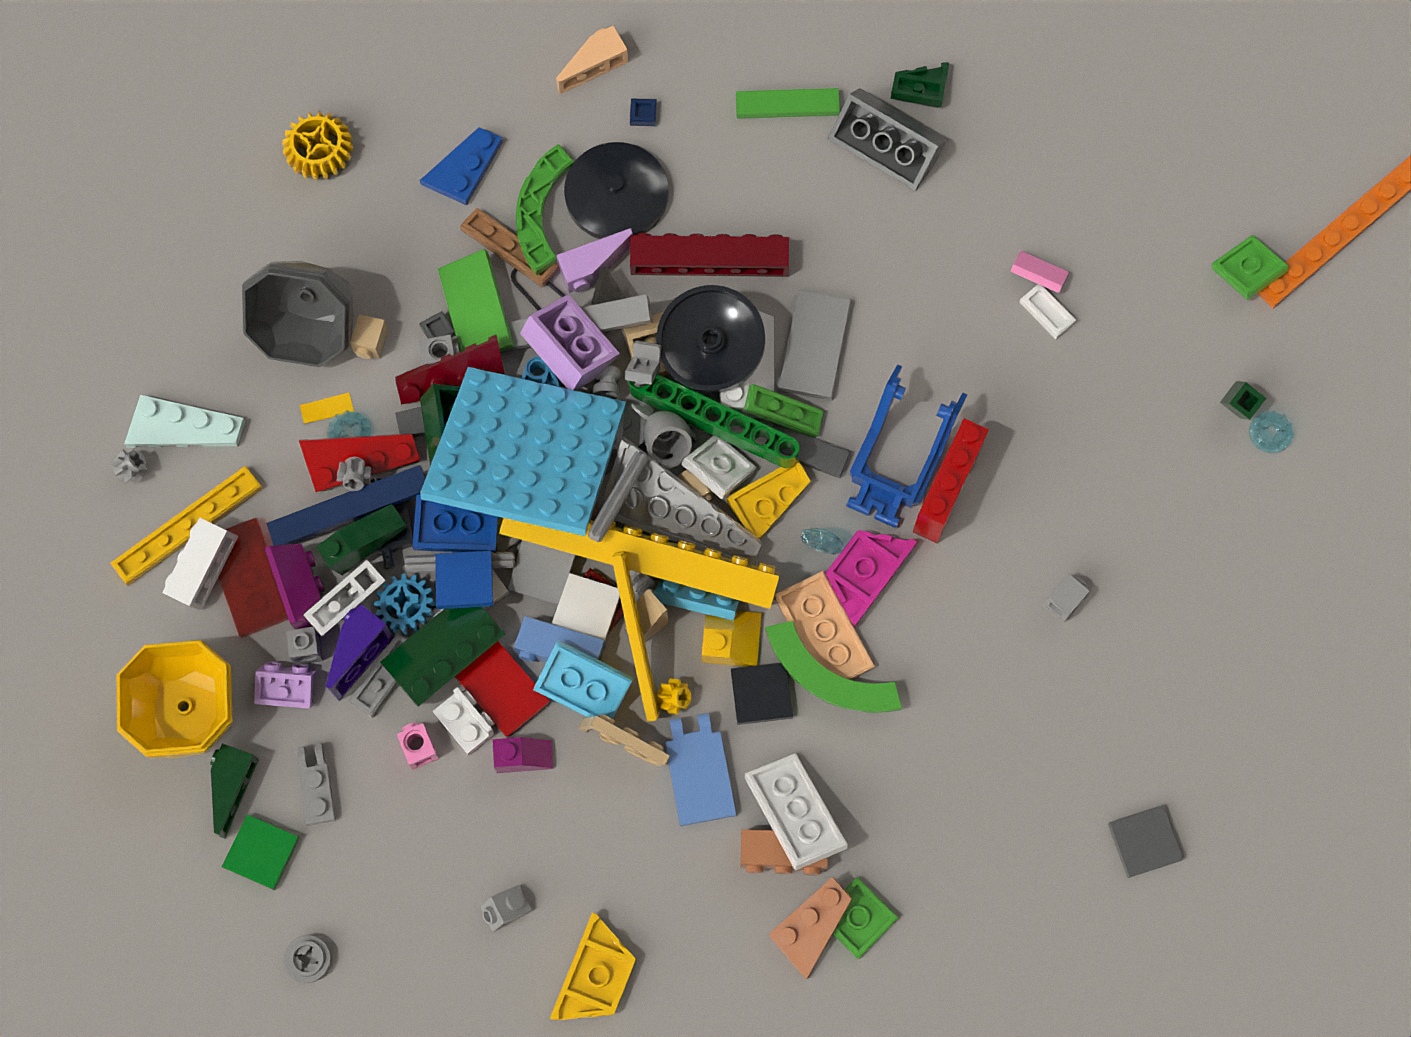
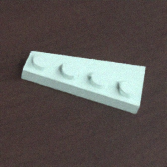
M140 395L124 445L126 448L176 445L177 447H188V445H202L203 447L238 446L245 420L237 416Z

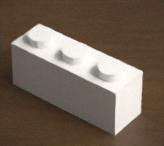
M199 518L190 531V538L185 548L178 555V562L173 572L165 581V588L162 593L188 606L202 610L238 536Z

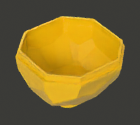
M202 640L144 645L116 675L117 731L147 758H180L206 754L217 745L233 723L231 665ZM189 703L188 710L182 712L180 709L182 704Z

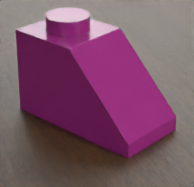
M524 737L492 739L494 769L497 773L553 769L551 740Z

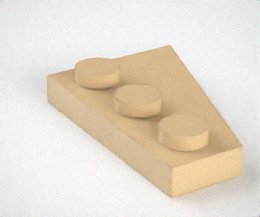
M600 714L599 717L591 716L582 719L578 729L586 733L588 730L593 729L600 733L601 740L614 745L622 743L625 745L623 749L626 752L657 767L665 766L670 756L662 752L664 747L650 740L646 743L638 739L639 734L627 727H624L622 730L614 725L615 721L606 715Z

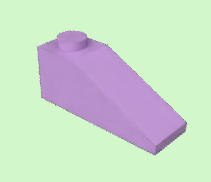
M631 228L556 255L560 272L569 293L588 289L630 248V235H633Z

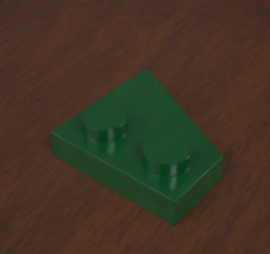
M943 62L941 67L927 69V66H923L915 70L895 72L890 99L941 108L949 63Z

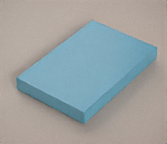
M558 640L533 690L586 717H599L600 714H603L613 719L633 677Z

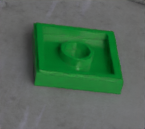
M246 815L221 867L275 891L300 838L250 815Z

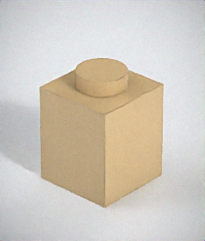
M361 314L358 315L350 341L353 352L358 357L380 359L388 333L385 320Z

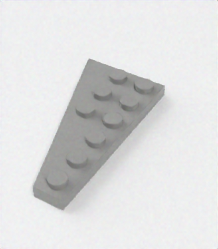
M625 437L621 440L601 509L634 452L640 451L646 454ZM647 455L648 459L644 469L614 520L652 534L658 533L668 536V540L677 543L680 540L696 544L695 549L704 552L706 547L722 551L721 556L732 559L733 555L749 559L748 564L756 565L763 541Z

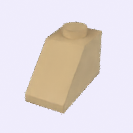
M649 589L636 602L645 642L668 624L667 609Z

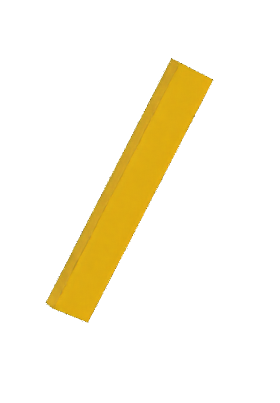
M246 466L242 467L110 562V564L125 584L129 586L187 544L190 538V531L199 518L212 524L216 523L263 489Z
M617 552L611 558L647 722L655 721L659 717L660 709L626 552Z

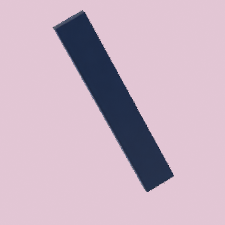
M422 466L412 467L365 485L361 490L349 491L266 523L273 546L291 545L368 516L390 504L397 505L413 499L417 495H421L420 492L426 479Z

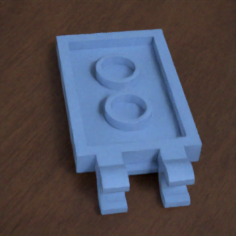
M709 713L697 715L700 731L683 734L681 718L670 720L673 740L665 742L667 754L670 755L668 763L680 827L736 816L721 733H712Z

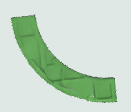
M559 144L550 149L537 161L529 176L525 178L517 200L516 230L518 241L528 265L536 276L558 262L557 256L547 242L543 230L542 217L549 192L559 178L574 163Z
M793 621L765 627L769 643L779 662H781L790 676L800 686L815 697L842 709L865 713H888L902 709L895 681L871 684L843 678L826 669L811 656L800 641Z

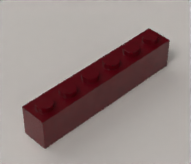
M649 233L630 235L631 275L788 277L789 237H783L779 234H772L768 237H757L754 234H745L742 237L730 236L728 234L704 236L699 233L689 236H678L674 233H666L663 236H652Z

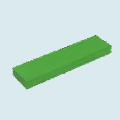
M838 88L736 91L737 119L839 116L840 113Z

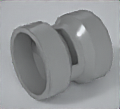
M608 365L595 377L597 383L593 386V395L616 399L620 396V387L617 384L621 379V369Z

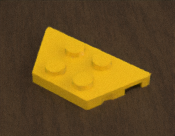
M592 912L551 1013V1020L611 1016L616 1013L636 958L596 913Z

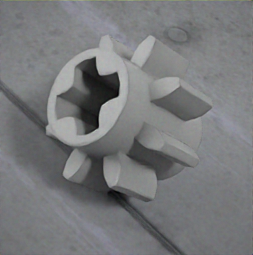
M123 449L116 455V459L111 462L114 466V475L124 483L130 480L137 483L144 477L143 473L148 470L145 467L146 460L144 456L135 450L127 453Z
M350 457L346 459L345 463H339L337 481H343V487L349 491L361 490L364 485L369 484L372 468L369 466L365 467L363 459Z
M630 570L636 602L648 589L654 594L651 588L656 583L648 575L639 572L635 574Z

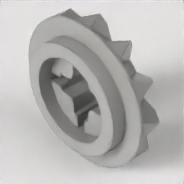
M301 936L292 941L287 947L284 954V967L289 976L294 980L312 983L322 978L330 967L331 954L326 943L315 936ZM312 948V957L318 961V964H308L307 968L304 969V962L296 956L297 954L300 956L307 955Z

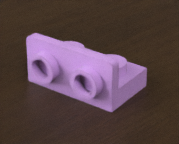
M265 662L264 665H261L255 671L254 704L310 709L313 698V679L317 674V670L309 669V665L294 664L292 667H284L279 662Z

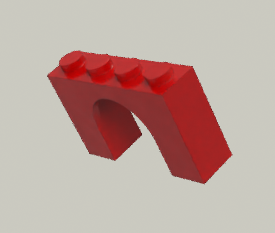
M965 418L963 419L918 513L913 533L938 543L968 474L971 473L982 450L989 429Z

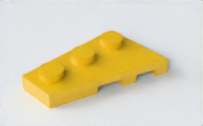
M798 461L791 468L780 467L728 496L726 501L741 526L760 539L810 484L811 480Z

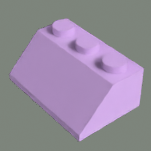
M569 294L531 314L520 332L564 386L570 390L576 391L590 383L620 354Z

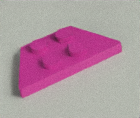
M857 530L826 571L825 575L854 627H856L911 553L917 541L914 539H896L884 534L874 535L871 532Z

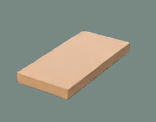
M823 571L774 594V598L786 621H793L798 637L806 650L826 669L843 678L852 680L875 668Z

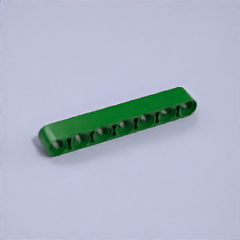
M657 374L651 385L647 384L644 387H636L634 381L628 380L631 395L641 402L661 411L674 412L683 417L688 424L782 468H791L798 462L799 443L787 434ZM665 391L672 394L667 399L658 396L661 392ZM686 403L696 405L692 410H685L682 406ZM711 414H716L720 419L712 422L707 417ZM739 425L745 430L741 433H734L731 428ZM759 437H765L769 442L761 445L755 440ZM788 448L794 453L791 456H783L780 451Z

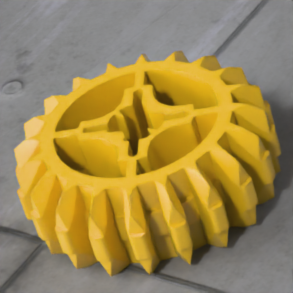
M320 111L317 113V116H313L312 113L308 112V118L306 119L299 116V123L291 122V130H285L286 139L282 140L283 154L287 158L288 165L293 167L294 172L297 174L302 172L303 177L306 179L311 174L316 181L319 175H323L327 179L330 172L337 176V168L345 169L344 161H351L350 152H353V138L349 133L347 125L343 124L339 117L334 119L330 112L325 117ZM329 134L334 135L338 139L337 145H333L329 141ZM299 146L304 147L306 150V158L298 153Z

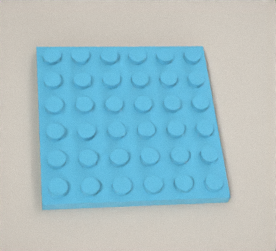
M468 367L420 492L421 499L585 536L625 412L626 402Z

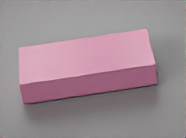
M1020 251L1011 269L1012 273L1057 293L1060 292L1069 274L1068 271L1023 251Z

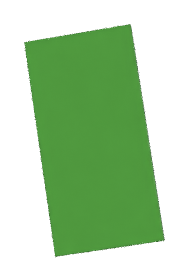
M485 249L438 268L460 352L464 351L465 347L474 343L476 345L488 341L489 337L496 334L500 352L515 347L488 251Z

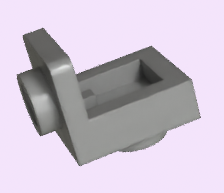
M635 341L633 345V358L625 370V380L634 381L637 384L651 385L660 370L661 345Z
M519 885L491 896L481 905L483 919L493 932L500 929L504 924L527 915L532 911Z

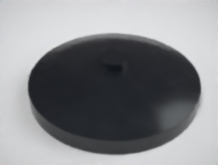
M610 142L587 150L575 160L565 179V203L572 220L584 232L598 239L630 228L633 235L648 232L659 222L668 203V181L663 167L651 153L630 143Z
M704 285L680 294L665 309L657 327L656 343L661 345L660 359L664 368L679 384L697 392L719 393L739 386L755 372L765 350V329L757 308L743 294L725 286Z

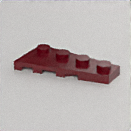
M497 334L489 337L488 341L479 345L474 343L465 347V350L460 353L443 356L436 363L431 365L424 364L395 376L401 405L420 401V398L433 384L461 387L468 367L505 375Z

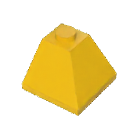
M737 611L734 621L706 614L702 663L742 667L757 666L762 613Z

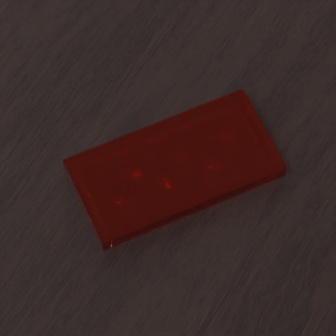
M253 518L225 529L237 535L238 538L218 578L240 638L289 620L265 551V547L268 546L258 519Z

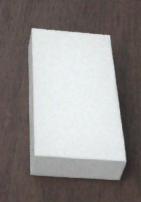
M1039 284L1020 299L1019 303L1055 340L1076 322V319Z

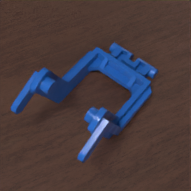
M898 364L885 386L871 427L850 469L852 482L860 485L861 488L856 499L850 496L846 507L867 516L872 508L876 509L877 513L874 519L894 528L897 527L900 518L895 516L900 504L912 508V506L920 503L943 453L956 418L968 395L962 392L958 402L951 401L949 406L941 403L936 416L942 418L943 421L916 484L904 487L872 473L867 461L881 434L894 398L901 400L906 391V387L899 385L902 378L898 376L902 366Z

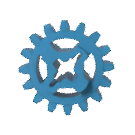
M402 574L401 580H397L395 576H392V584L388 585L383 582L384 592H376L380 601L374 602L375 608L378 609L375 614L388 627L390 626L393 633H396L401 628L405 635L408 633V628L411 627L416 632L418 631L417 625L419 623L422 625L427 623L425 620L426 616L433 617L434 615L432 610L429 609V607L436 606L434 599L431 598L434 594L431 588L427 589L426 581L422 580L419 582L416 575H413L410 580L406 574ZM411 589L418 591L421 594V596H418V594H413L411 592ZM388 612L397 614L398 619L391 617Z

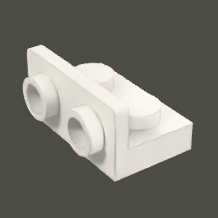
M457 687L453 690L454 694L432 712L469 756L495 735L491 728L494 723L484 711L479 714L473 707L477 702L467 690L462 693Z

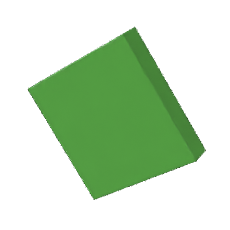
M1251 235L1212 263V270L1246 300H1249L1287 273L1289 266L1254 235Z
M856 877L845 888L853 899L837 928L834 930L833 935L858 960L898 917Z

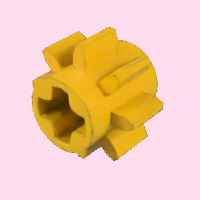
M669 678L668 684L661 683L657 691V701L660 704V709L667 710V713L679 714L680 709H687L691 702V692L687 688L688 684L681 683L680 679Z

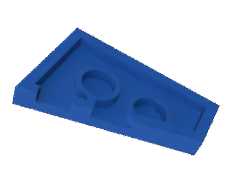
M478 127L422 177L420 184L467 206L503 143L502 137Z

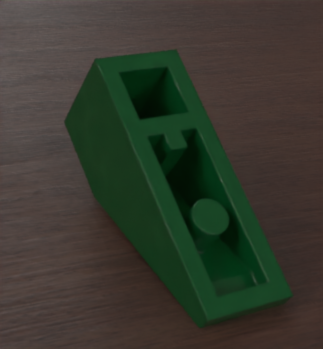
M390 504L337 530L316 546V549L329 569L343 576L408 525L396 507Z
M223 743L220 749L214 751L210 764L212 765L211 787L214 833L226 839L259 759L253 754Z

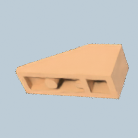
M614 26L607 29H599L594 35L590 36L556 77L557 89L560 94L628 63L627 48Z

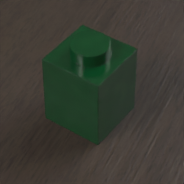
M1236 381L1220 403L1240 419L1250 420L1267 398L1247 382Z

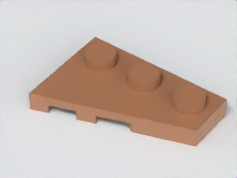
M835 877L829 879L768 934L805 979H808L817 960L823 953L830 937L853 899Z

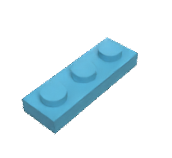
M659 579L654 595L662 604L733 621L739 605V600L664 579Z

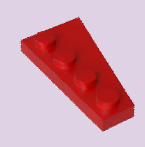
M412 433L299 440L315 492L343 484V481H337L339 463H345L346 459L350 457L363 459L365 467L369 466L372 468L371 475L420 460Z

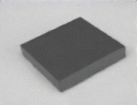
M1163 805L1108 823L1128 878L1183 860Z

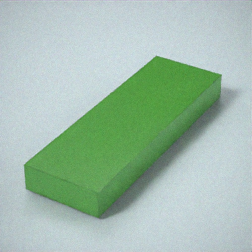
M755 384L749 386L744 411L812 437L819 436L824 411Z

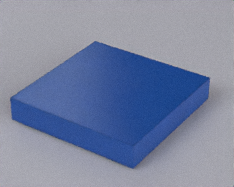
M491 550L435 554L437 609L493 606Z

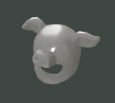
M631 404V408L646 420L643 429V438L646 444L644 452L666 469L673 468L682 463L690 453L692 441L694 443L698 442L696 431L688 425L683 417L674 412L664 410L652 414L643 406ZM673 453L672 458L662 459L665 455Z

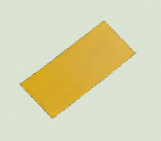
M349 392L300 405L304 424L354 412Z

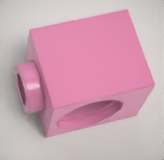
M417 722L408 724L402 728L403 732L397 734L412 770L439 759L427 728L423 723L419 725ZM422 738L424 739V744L420 749H410V743L413 739Z

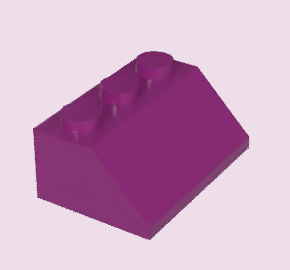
M302 544L265 547L291 626L294 630L313 627L303 615L322 599L321 592L325 591L320 575H314L312 567L316 566V562L311 550L306 552Z

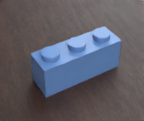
M524 616L514 645L515 652L519 654V658L534 663L535 659L547 662L558 640L601 661L605 649V641L603 639Z

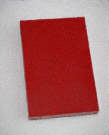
M499 641L455 676L506 738L513 735L550 704L546 696L533 690L536 684Z

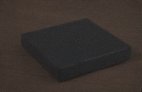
M781 663L731 668L737 725L793 719L788 674Z

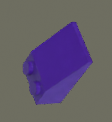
M362 604L357 609L352 608L344 617V623L341 627L326 687L338 701L343 698L394 638L388 626Z

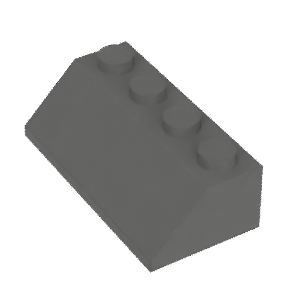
M861 88L849 94L828 137L832 142L914 190H917L929 173L948 140Z

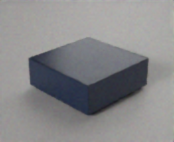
M631 98L630 126L656 127L657 99Z

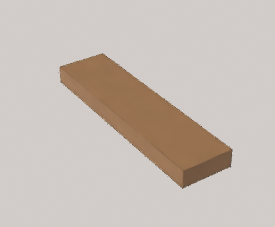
M478 208L460 225V229L540 287H543L559 270V265L555 263L536 276L522 253L518 236Z

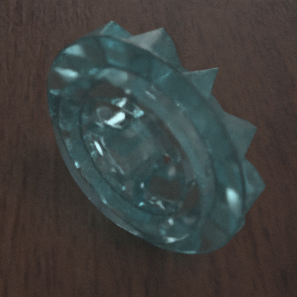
M346 410L345 413L336 414L332 422H329L327 432L328 438L352 437L348 434L342 435L345 432L343 429V424L350 428L355 426L353 429L354 437H364L371 435V428L368 420L359 412L355 413Z
M1263 411L1252 420L1249 428V435L1253 444L1260 450L1268 453H1277L1287 448L1294 435L1292 433V423L1287 421L1285 415L1277 414L1275 411ZM1271 423H1273L1274 430L1279 431L1272 440L1270 432L1265 431Z
M810 528L802 531L801 541L807 544L809 548H814L816 551H821L825 554L830 553L834 555L842 553L844 544L835 534L820 528Z

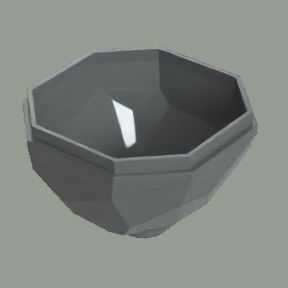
M274 261L257 271L242 284L243 334L268 359L321 367L349 348L354 319L352 294L348 281L332 270L304 261Z

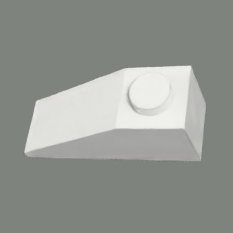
M366 560L303 616L323 636L346 616L352 608H355L378 588L385 579Z

